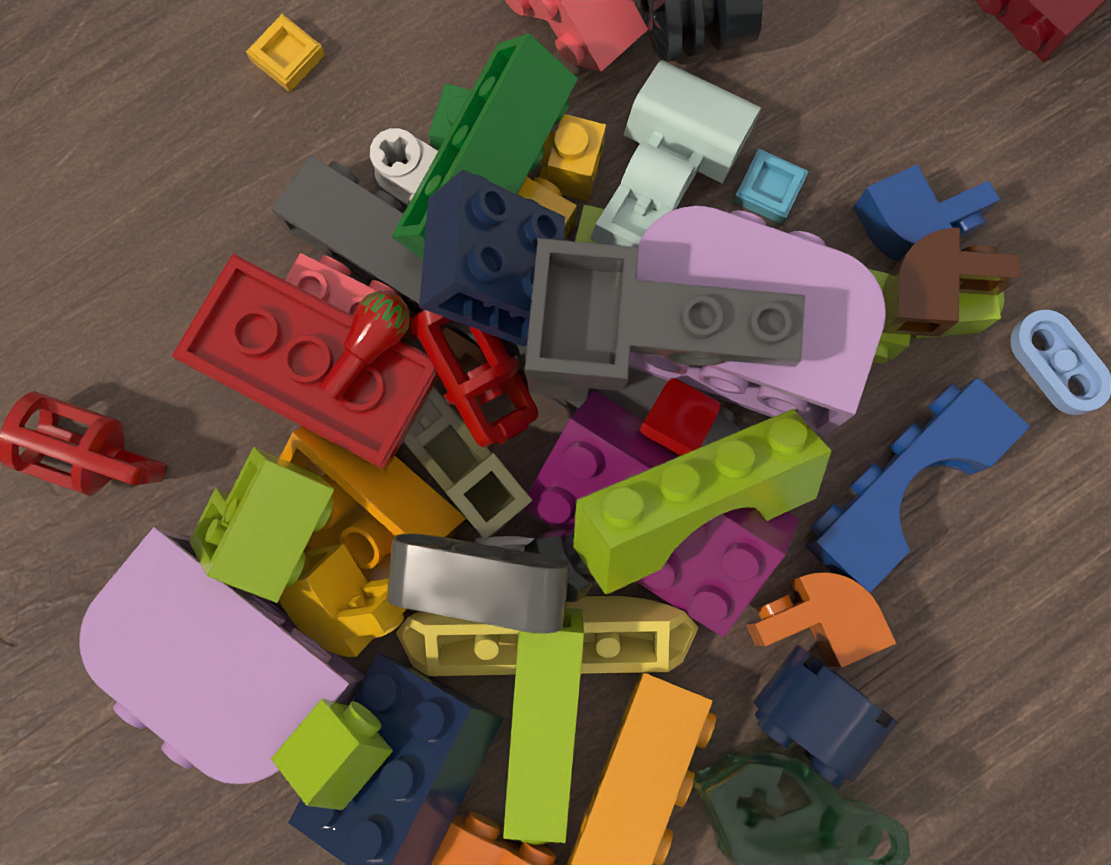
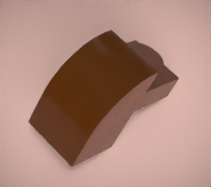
M960 228L941 229L924 236L893 267L885 281L882 292L885 302V323L882 333L940 337L959 322V293L1001 294L1021 278V255L998 253V248L989 245L970 246L960 251Z

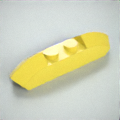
M585 596L576 602H566L565 608L582 609L584 640L581 674L669 672L683 663L699 628L685 611L664 603L642 598ZM419 611L410 615L396 632L412 666L426 676L515 675L519 630Z

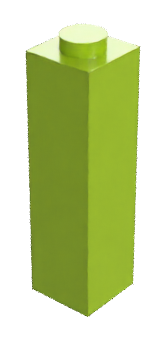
M565 608L563 628L559 632L546 634L519 631L503 839L520 840L530 845H542L547 842H566L584 640L582 609Z

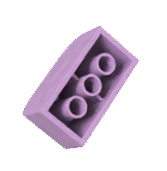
M705 206L683 207L663 215L646 230L638 245L636 280L805 295L801 362L796 367L725 361L722 364L713 366H691L671 362L664 355L630 352L629 367L667 381L671 377L677 378L704 394L770 417L794 409L815 433L824 436L856 414L885 323V302L881 288L873 274L860 261L844 252L825 246V242L814 234L803 231L786 233L768 227L762 218L746 211L727 213Z
M153 527L95 597L86 611L80 630V653L83 664L92 680L117 701L113 706L117 715L136 728L144 729L147 726L165 741L161 745L163 752L178 765L187 769H192L195 766L207 776L230 784H247L265 779L279 772L271 758L321 699H326L349 706L360 688L365 675L342 656L324 649L312 638L304 634L293 623L288 614L273 601L207 577L189 542L190 536Z

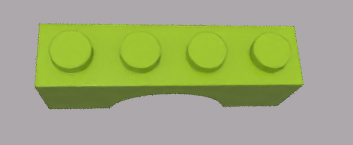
M791 409L576 501L573 547L607 595L661 570L672 552L686 537L709 520L723 513L738 508L752 507L756 508L765 520L768 521L816 499L831 450L794 409Z

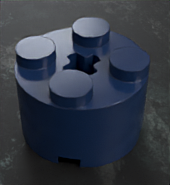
M796 644L754 699L753 703L758 708L754 716L759 720L757 725L785 748H788L793 740L805 749L803 754L810 760L808 765L822 778L839 789L846 779L851 782L855 781L899 722L885 710H881L869 701L866 695L815 656L806 665L804 662L810 654L800 645Z

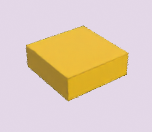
M283 14L246 51L251 62L289 93L325 56L322 45Z

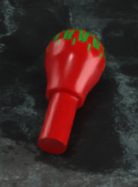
M376 291L368 294L359 302L354 313L350 332L343 344L345 351L320 384L319 388L340 401L365 364H372L380 354L395 345L406 335L410 326V312L407 304L400 296L390 291Z

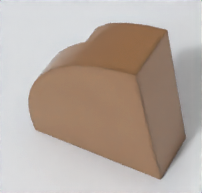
M444 328L443 334L465 374L488 362L479 347L449 328Z

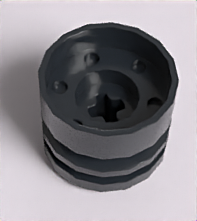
M639 0L643 20L648 28L647 31L660 61L671 62L679 59L682 49L688 57L701 54L705 31L711 44L719 51L757 41L762 27V0Z

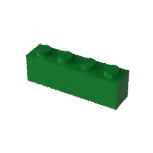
M530 33L497 43L391 236L422 260L424 255L428 198L461 170L480 175L489 182L517 194L527 174L541 161L544 154L543 144L552 127L562 119L568 110V97L578 78Z

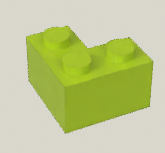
M253 447L231 492L228 493L215 488L189 539L206 576L277 603L285 586L291 587L298 580L305 563V553L303 551L313 531H320L328 521L333 508L331 495L335 489L320 475L257 447Z

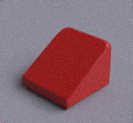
M671 377L663 387L639 431L644 436L682 456L701 447L721 409V404L679 379Z

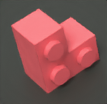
M505 0L509 7L518 15L548 21L557 36L555 46L558 52L574 67L581 66L602 72L648 30L633 0Z

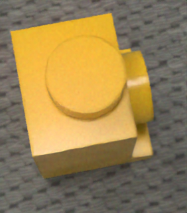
M565 114L560 120L556 132H550L543 144L544 154L540 161L542 169L539 177L553 183L561 190L563 195L589 202L604 152L606 124Z

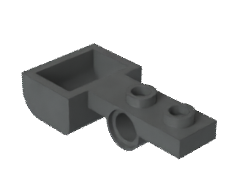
M538 238L525 362V376L528 379L551 385L623 390L628 379L630 352L664 355L671 362L691 366H713L722 364L725 361L796 367L801 362L805 295L636 280L639 247Z

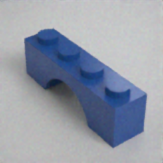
M978 377L961 388L951 383L942 390L927 406L934 414L920 428L914 422L911 423L890 443L888 447L895 454L881 468L873 462L850 484L849 487L856 494L841 509L835 503L831 504L810 525V528L816 534L805 547L831 573L854 580L870 593L910 552L901 528L900 507L903 494L914 476L922 469L928 467H947L968 475L991 468L1030 427Z

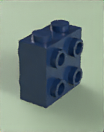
M461 170L428 198L419 308L525 347L528 342L538 238L564 241L565 216L539 205L538 202L532 199L524 198L491 183L480 175Z

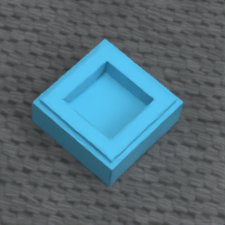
M758 149L733 202L783 225L809 171Z

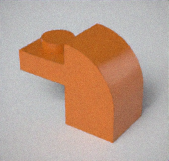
M813 573L788 580L798 602L792 603L789 594L757 607L756 610L760 618L746 624L755 646L765 647L810 627L827 666L845 667L896 644L882 611L872 595L854 580L834 573Z

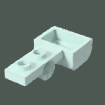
M661 60L638 93L624 131V136L640 143L628 164L620 186L596 222L591 239L600 244L638 247L646 230L657 219L677 208L697 172L723 184L752 132L761 107Z

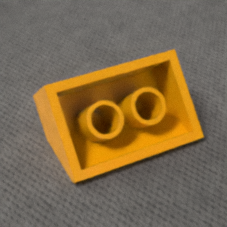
M303 427L292 432L280 456L281 459L320 475L335 489L331 495L333 508L330 517L320 531H313L304 551L344 543L367 582L389 578L392 538L395 535L426 534L452 539L466 519L396 456H394L388 469L384 471Z

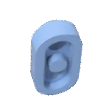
M1038 310L1016 324L1010 338L1012 352L1057 409L1070 415H1083L1100 408L1109 400L1111 396V374L1108 368L1064 315L1053 310ZM1032 335H1037L1043 339L1045 343L1044 351L1034 347ZM1069 379H1072L1079 384V396H1076L1069 391Z

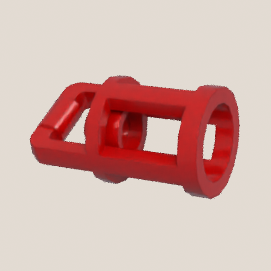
M427 310L411 318L408 328L412 339L419 338L448 391L443 395L448 405H455L472 437L479 446L485 448L495 443L503 444L524 432L528 428V424L538 418L537 406L518 373L522 363L518 356L510 358L499 337L469 326L488 362L465 374L440 327L453 320ZM507 392L516 410L488 424L479 405L482 406Z
M36 391L25 394L15 403L8 413L0 432V462L3 466L88 496L98 493L112 478L133 485L162 482L168 466L164 462L124 449V428L121 421ZM39 409L37 431L25 427L31 415ZM59 415L89 425L90 427L85 435L58 426ZM19 446L27 448L19 455ZM45 455L72 464L71 473L40 462Z

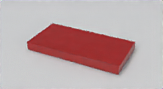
M232 253L172 354L174 359L384 471L388 469L439 377L426 353L400 340L380 354L372 364H365L340 401L332 398L321 390L319 386L345 351L343 344L350 332L354 316Z

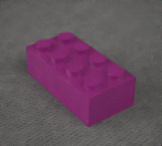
M594 390L569 419L528 493L532 502L523 509L555 530L563 528L574 530L576 501L681 455L641 434L639 429L644 422L643 420ZM752 507L728 511L709 520L686 537L672 552L661 570L636 582L676 608L685 611L690 617L724 638L786 555L799 518L790 512H785L766 521L760 512Z

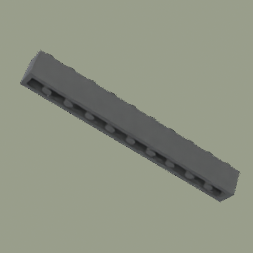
M310 155L271 208L283 228L326 256L342 263L368 283L376 280L393 288L401 294V299L407 304V307L416 314L424 311V309L419 308L423 260L391 237L403 216L404 207L384 191L377 190L373 195L359 186V179L342 164L331 161L329 165H326ZM451 321L440 327L441 330H444L445 327L449 328L479 347L469 326ZM500 338L510 358L518 356L522 363L518 373L523 382L528 385L527 377L525 376L527 345L523 347ZM628 367V379L625 389L604 390L590 388L588 397L595 390L644 421L667 380ZM545 396L572 414L583 404ZM721 405V409L701 447L744 430L734 423L736 416L730 410Z

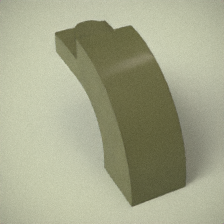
M433 386L403 442L484 540H486L532 502V499L496 455L486 447H481L475 442L466 424Z

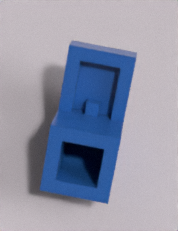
M918 164L868 186L853 208L873 244L886 256L899 262L917 241L932 232L946 228H960V238H963L986 224L983 216L1000 199L988 180L939 203Z

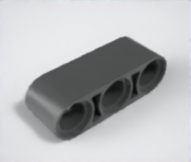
M399 534L392 538L387 601L402 608L531 633H556L563 628L570 563L552 556L439 536Z

